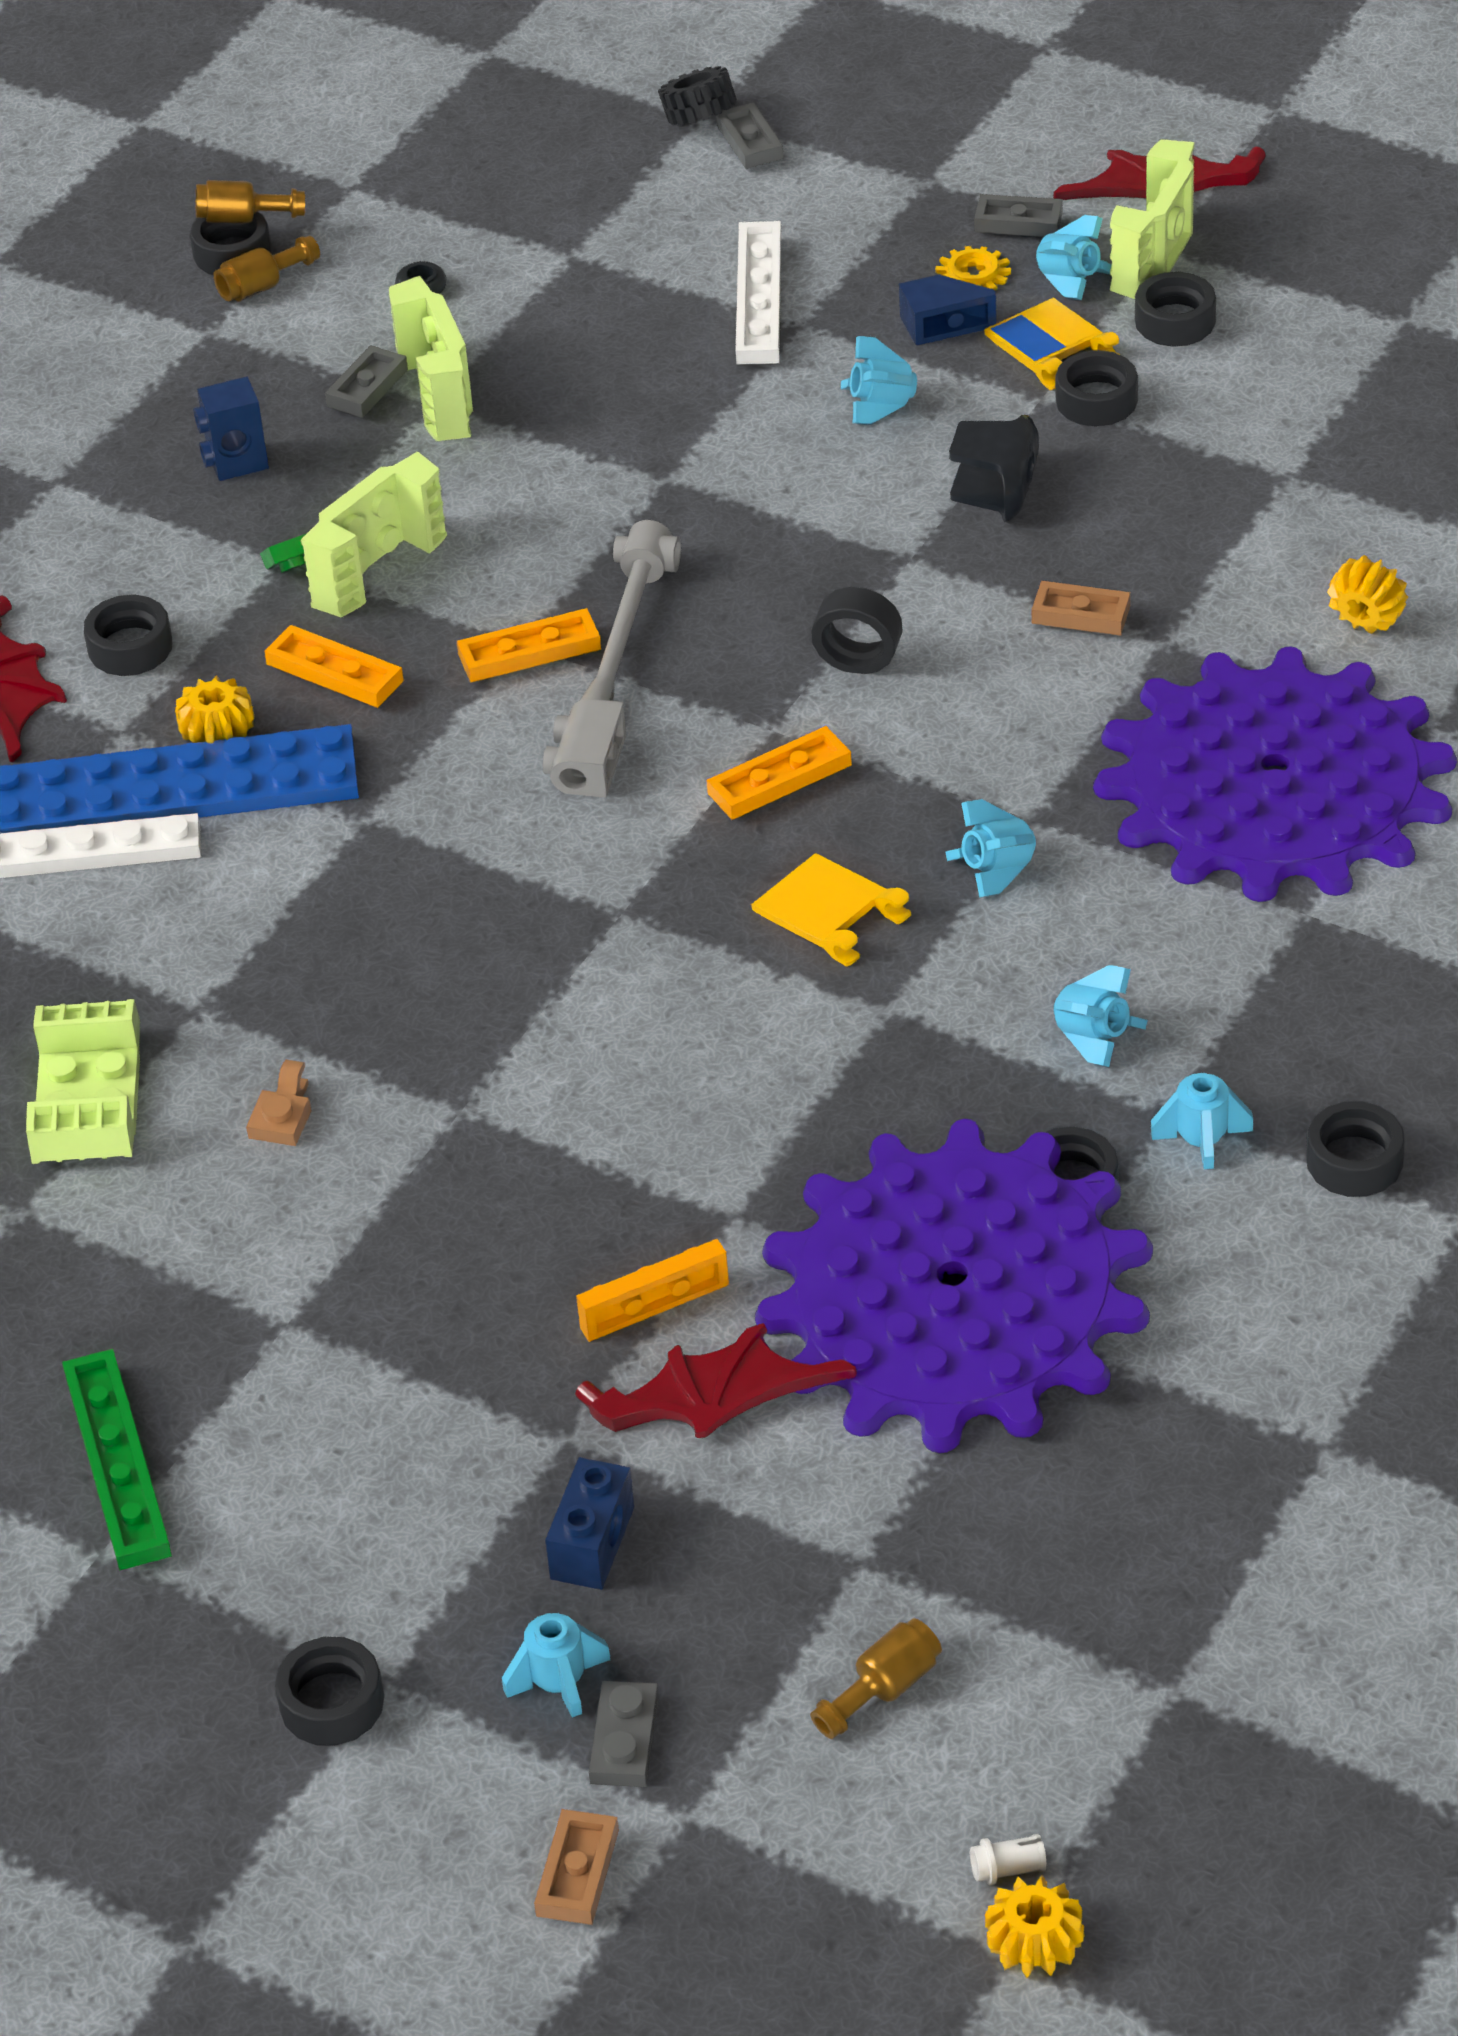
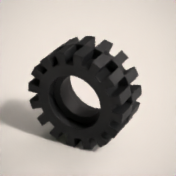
M721 66L714 68L705 67L702 71L697 69L693 70L691 74H682L678 79L669 80L668 84H663L661 89L658 90L667 121L671 125H684L687 122L693 124L699 119H703V121L710 119L709 116H717L722 113V110L730 109L731 105H734L737 100L726 67L721 68Z

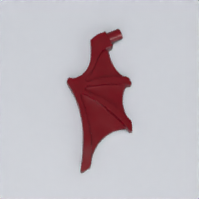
M1253 147L1246 157L1236 155L1229 164L1211 162L1192 155L1194 160V193L1216 186L1249 184L1259 173L1260 164L1266 157L1265 151L1260 147ZM1108 150L1107 159L1111 160L1108 169L1088 181L1059 186L1053 192V198L1063 200L1095 197L1146 199L1147 156L1134 155L1124 150Z
M4 595L0 596V617L12 610L10 601ZM0 631V734L6 747L9 762H14L22 754L20 745L21 731L30 716L53 701L66 703L67 699L60 685L46 681L39 672L38 659L45 657V647L38 643H18L6 637Z
M762 1323L746 1328L735 1343L711 1353L685 1355L681 1346L676 1345L668 1352V1361L660 1373L650 1382L629 1394H622L614 1386L603 1393L591 1381H584L576 1389L575 1396L590 1409L591 1416L614 1432L654 1420L670 1419L687 1423L694 1429L696 1438H705L730 1419L755 1406L792 1392L854 1378L857 1376V1370L855 1366L841 1359L809 1365L781 1357L766 1344L763 1337L767 1333V1328Z

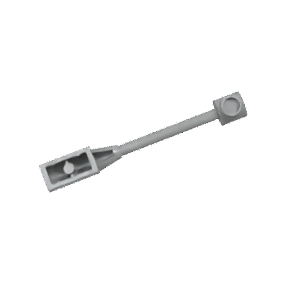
M639 521L631 527L628 536L617 535L613 547L614 562L620 563L622 571L629 578L596 678L589 685L581 699L572 706L569 716L557 715L555 718L553 738L555 743H560L559 747L547 746L543 757L544 774H550L553 785L565 794L607 798L626 738L623 702L613 701L614 680L645 584L659 580L664 571L677 572L680 563V537L672 536L670 530L657 521Z

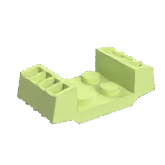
M1158 141L1147 154L1146 211L1118 205L1114 208L1110 222V228L1112 229L1110 244H1112L1110 255L1112 260L1110 275H1112L1111 291L1135 299L1139 285L1145 280L1172 270L1193 234L1194 160L1192 159L1194 142Z
M420 276L389 287L396 350L398 354L407 357L408 370L417 368L426 429L436 441L471 437L469 416L473 412L466 345L443 295L432 292Z
M416 452L393 466L378 468L319 513V522L301 539V544L304 548V561H306V576L309 581L308 590L311 594L312 608L343 617L366 603L362 574L383 555L392 552L400 542L405 540L429 554L447 537V532L445 530L439 468L419 452Z
M135 1000L36 1006L33 1028L39 1050L36 1101L27 1102L26 1133L32 1164H38L43 1161L62 1162V1160L79 1159L81 1161L86 1158L132 1157L134 1135H136L140 1068V1019Z

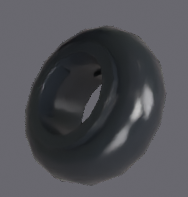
M428 261L409 263L396 274L395 285L420 276L434 293L441 294L446 287L447 277L443 269L437 264Z

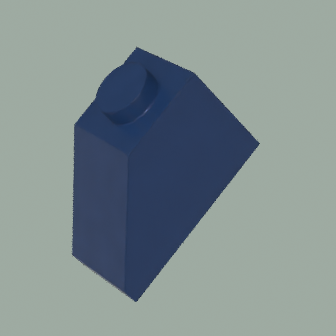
M934 275L899 284L900 317L916 346L982 331L997 324L996 293L993 289L943 275Z

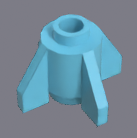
M1084 215L1055 233L1047 234L1037 248L1036 258L1039 269L1065 298L1082 300L1087 281L1084 279L1086 276L1092 275L1095 272L1110 274L1112 264L1100 260L1101 255L1098 245L1089 239H1098L1103 220L1099 216Z
M857 336L855 359H865V361L854 364L850 378L841 381V389L850 390L853 397L861 399V401L853 402V424H872L905 406L909 398L914 397L917 389V376L915 372H912L909 363L876 337Z
M983 799L963 802L961 804L965 825L975 826L972 830L965 833L962 840V848L946 851L947 861L964 858L971 868H978L983 871L975 874L979 897L1000 894L1031 861L1036 847L1035 835L1024 820Z
M1108 965L1067 985L1055 1000L1054 1015L1057 1026L1089 1063L1109 1067L1114 1042L1106 1040L1120 1036L1127 1026L1146 1030L1148 1020L1130 1016L1128 1003L1116 993L1126 994L1131 969Z
M1207 1073L1192 1074L1185 1077L1179 1083L1176 1092L1151 1120L1152 1140L1177 1138L1178 1131L1189 1144L1200 1147L1204 1169H1214L1213 1144L1220 1140L1226 1133V1130L1228 1133L1253 1131L1252 1111L1221 1078Z
M549 1613L536 1617L528 1624L524 1631V1642L502 1676L503 1690L508 1698L533 1689L532 1682H534L545 1691L552 1693L561 1692L571 1717L581 1715L582 1707L576 1682L582 1676L584 1669L610 1660L609 1647L603 1638L576 1623L569 1616Z

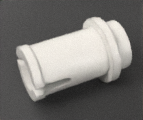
M1039 1834L991 1843L988 1838L981 1839L979 1846L970 1848V1861L976 1881L986 1880L988 1885H995L997 1878L1036 1871L1044 1872L1046 1870V1853Z

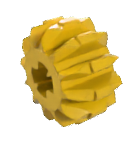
M1365 555L1358 560L1349 558L1346 563L1341 565L1330 581V587L1327 591L1331 597L1329 607L1340 611L1339 620H1348L1352 623L1354 629L1361 626L1370 634L1374 633L1377 629L1387 631L1406 607L1408 596L1405 593L1407 583L1396 578L1397 569L1384 567L1382 559L1374 563Z
M217 675L212 681L208 682L198 679L196 687H184L182 697L176 700L175 714L178 729L182 734L183 740H190L192 743H214L215 740L247 737L248 729L253 727L254 712L251 697L246 687L238 686L234 678L221 682Z
M1041 1875L1035 1885H1027L1018 1876L1013 1885L1014 1891L998 1888L997 1894L994 1896V1905L988 1906V1910L985 1913V1927L988 1928L987 1945L991 1953L1000 1954V1962L1003 1964L1004 1970L1021 1963L1022 1972L1026 1978L1032 1973L1034 1966H1041L1051 1977L1056 1969V1961L1071 1965L1075 1957V1948L1081 1947V1942L1084 1941V1925L1081 1923L1082 1908L1078 1899H1069V1891L1066 1889L1065 1883L1049 1889L1043 1875Z

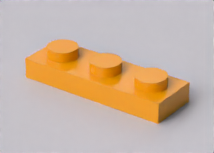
M585 608L458 640L457 649L471 683L601 650V640L588 609Z
M290 625L264 651L267 665L376 708L404 681L402 667Z
M824 726L707 779V792L731 820H734L851 766V751L827 726Z
M715 1239L700 1246L691 1247L678 1255L653 1265L644 1266L631 1274L606 1284L597 1285L584 1293L576 1295L580 1329L590 1342L728 1286L729 1277L725 1249L719 1240Z

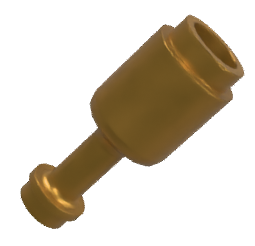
M207 180L206 184H196V218H206L207 222L249 223L257 211L291 212L292 218L305 215V191L292 189L290 195L257 194L253 189V184L247 181Z
M301 236L296 239L294 247L272 255L265 248H256L223 262L220 269L214 271L215 286L221 297L226 301L235 299L239 302L276 286L279 282L280 270L301 261L305 265L313 264L315 260L320 258L318 243L312 236Z
M912 1618L907 1623L899 1622L859 1656L856 1662V1670L860 1678L833 1702L830 1703L822 1699L817 1703V1708L810 1714L817 1729L827 1738L833 1739L838 1734H843L848 1730L846 1719L872 1697L877 1696L886 1702L897 1699L935 1666V1658L942 1652V1647L934 1632L925 1623L916 1618Z

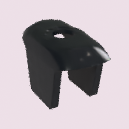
M1021 415L1012 421H961L958 423L949 450V459L961 463L950 491V499L952 501L997 511L1002 515L1003 522L1009 521L1021 511L1025 496L1029 490L1039 452V432L1028 415Z

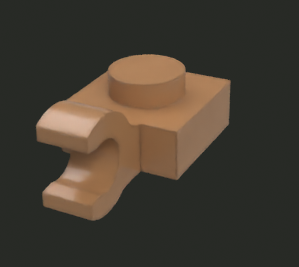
M286 1059L280 1069L277 1091H261L246 1126L249 1139L296 1146L312 1111L309 1097H303L309 1083L308 1079L301 1078L305 1062Z

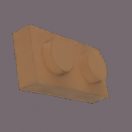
M1041 581L1031 610L1032 624L1121 636L1130 609L1131 592Z
M566 1809L561 1810L534 1902L536 1917L593 1925L619 1832L617 1817Z

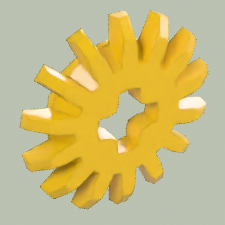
M966 246L965 250L959 252L954 249L950 251L952 257L949 259L942 256L939 262L943 266H936L935 272L939 275L984 286L994 291L997 290V285L994 283L1004 285L1008 279L1004 276L1011 275V268H1005L1010 262L1008 258L998 260L1001 252L996 250L990 253L987 251V247L983 246L980 249H971V246ZM968 267H976L977 270H980L979 274L970 275L967 272Z

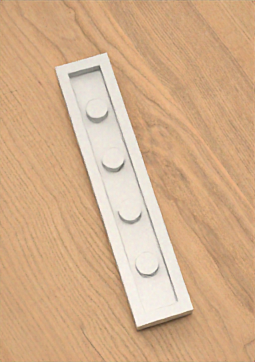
M781 221L739 222L736 317L737 365L779 363Z
M198 813L0 834V878L201 857Z

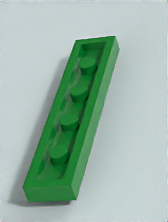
M109 1349L62 1362L119 1571L172 1557L168 1537L114 1350Z

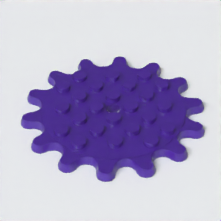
M1289 646L1278 650L1272 664L1265 669L1247 670L1236 665L1227 654L1213 652L1205 658L1200 668L1203 680L1193 686H1179L1163 678H1152L1144 684L1140 692V701L1151 710L1152 716L1147 719L1134 721L1114 719L1106 724L1101 735L1103 745L1108 749L1125 754L1130 761L1118 767L1101 770L1094 780L1093 791L1095 795L1104 800H1125L1133 803L1138 808L1136 813L1123 820L1118 829V840L1121 844L1130 848H1141L1159 842L1173 846L1178 851V855L1171 866V876L1179 883L1186 885L1196 884L1213 871L1230 870L1241 877L1242 891L1247 898L1263 902L1271 900L1277 895L1279 884L1282 880L1289 876L1301 875L1312 879L1325 894L1338 896L1348 893L1352 889L1353 878L1349 868L1356 860L1373 858L1395 868L1406 867L1415 860L1416 852L1411 841L1400 832L1406 824L1412 822L1440 824L1451 818L1453 809L1447 796L1423 786L1422 782L1429 776L1444 774L1454 770L1457 765V757L1453 748L1447 743L1420 741L1411 736V732L1415 728L1422 726L1429 719V710L1422 698L1407 696L1398 700L1386 701L1379 700L1369 694L1376 684V679L1372 668L1366 663H1351L1345 669L1333 675L1316 674L1306 668L1307 664L1303 653L1298 648ZM1264 765H1265V767H1269V766H1281V767H1284V766L1286 765V770L1272 769V770L1267 771V770H1265L1263 767H1264Z
M960 1119L954 1122L948 1132L946 1143L940 1149L931 1153L918 1154L911 1152L897 1136L888 1133L881 1134L873 1140L869 1149V1159L873 1167L870 1174L858 1181L851 1182L837 1180L825 1173L811 1176L804 1187L803 1198L805 1204L816 1212L819 1220L811 1228L804 1231L774 1232L767 1237L764 1243L762 1255L765 1263L770 1267L790 1273L795 1283L781 1294L770 1296L760 1302L755 1312L756 1325L764 1323L767 1328L766 1334L769 1335L791 1333L803 1339L806 1347L791 1361L816 1365L841 1359L855 1366L857 1370V1376L854 1378L827 1383L794 1393L808 1394L828 1385H837L846 1389L851 1399L843 1415V1426L846 1431L859 1437L876 1433L890 1417L896 1415L915 1417L922 1427L923 1444L927 1449L936 1453H945L955 1449L960 1443L962 1429L966 1422L978 1415L996 1417L1002 1422L1008 1433L1015 1437L1026 1438L1035 1435L1043 1426L1044 1419L1039 1407V1398L1046 1389L1056 1385H1065L1085 1395H1095L1103 1392L1110 1384L1111 1373L1107 1365L1094 1354L1093 1347L1095 1342L1107 1333L1134 1334L1140 1332L1150 1322V1311L1147 1305L1139 1297L1116 1289L1115 1283L1117 1277L1122 1272L1145 1265L1151 1260L1153 1244L1147 1235L1140 1230H1112L1101 1224L1102 1215L1106 1210L1114 1206L1121 1197L1119 1182L1112 1174L1105 1171H1097L1077 1180H1065L1056 1176L1054 1171L1061 1157V1147L1052 1135L1045 1132H1037L1031 1135L1022 1146L1008 1153L992 1152L986 1149L984 1132L971 1119ZM945 1271L948 1275L955 1273L963 1276L967 1275L966 1280L957 1286L940 1283Z

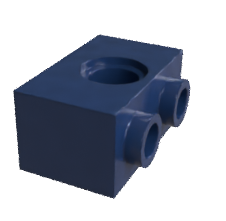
M248 376L197 389L200 407L193 408V413L199 433L205 434L206 441L199 442L205 468L213 466L219 481L269 469L259 401Z
M578 1458L545 1539L550 1580L599 1590L603 1589L635 1507L630 1467Z

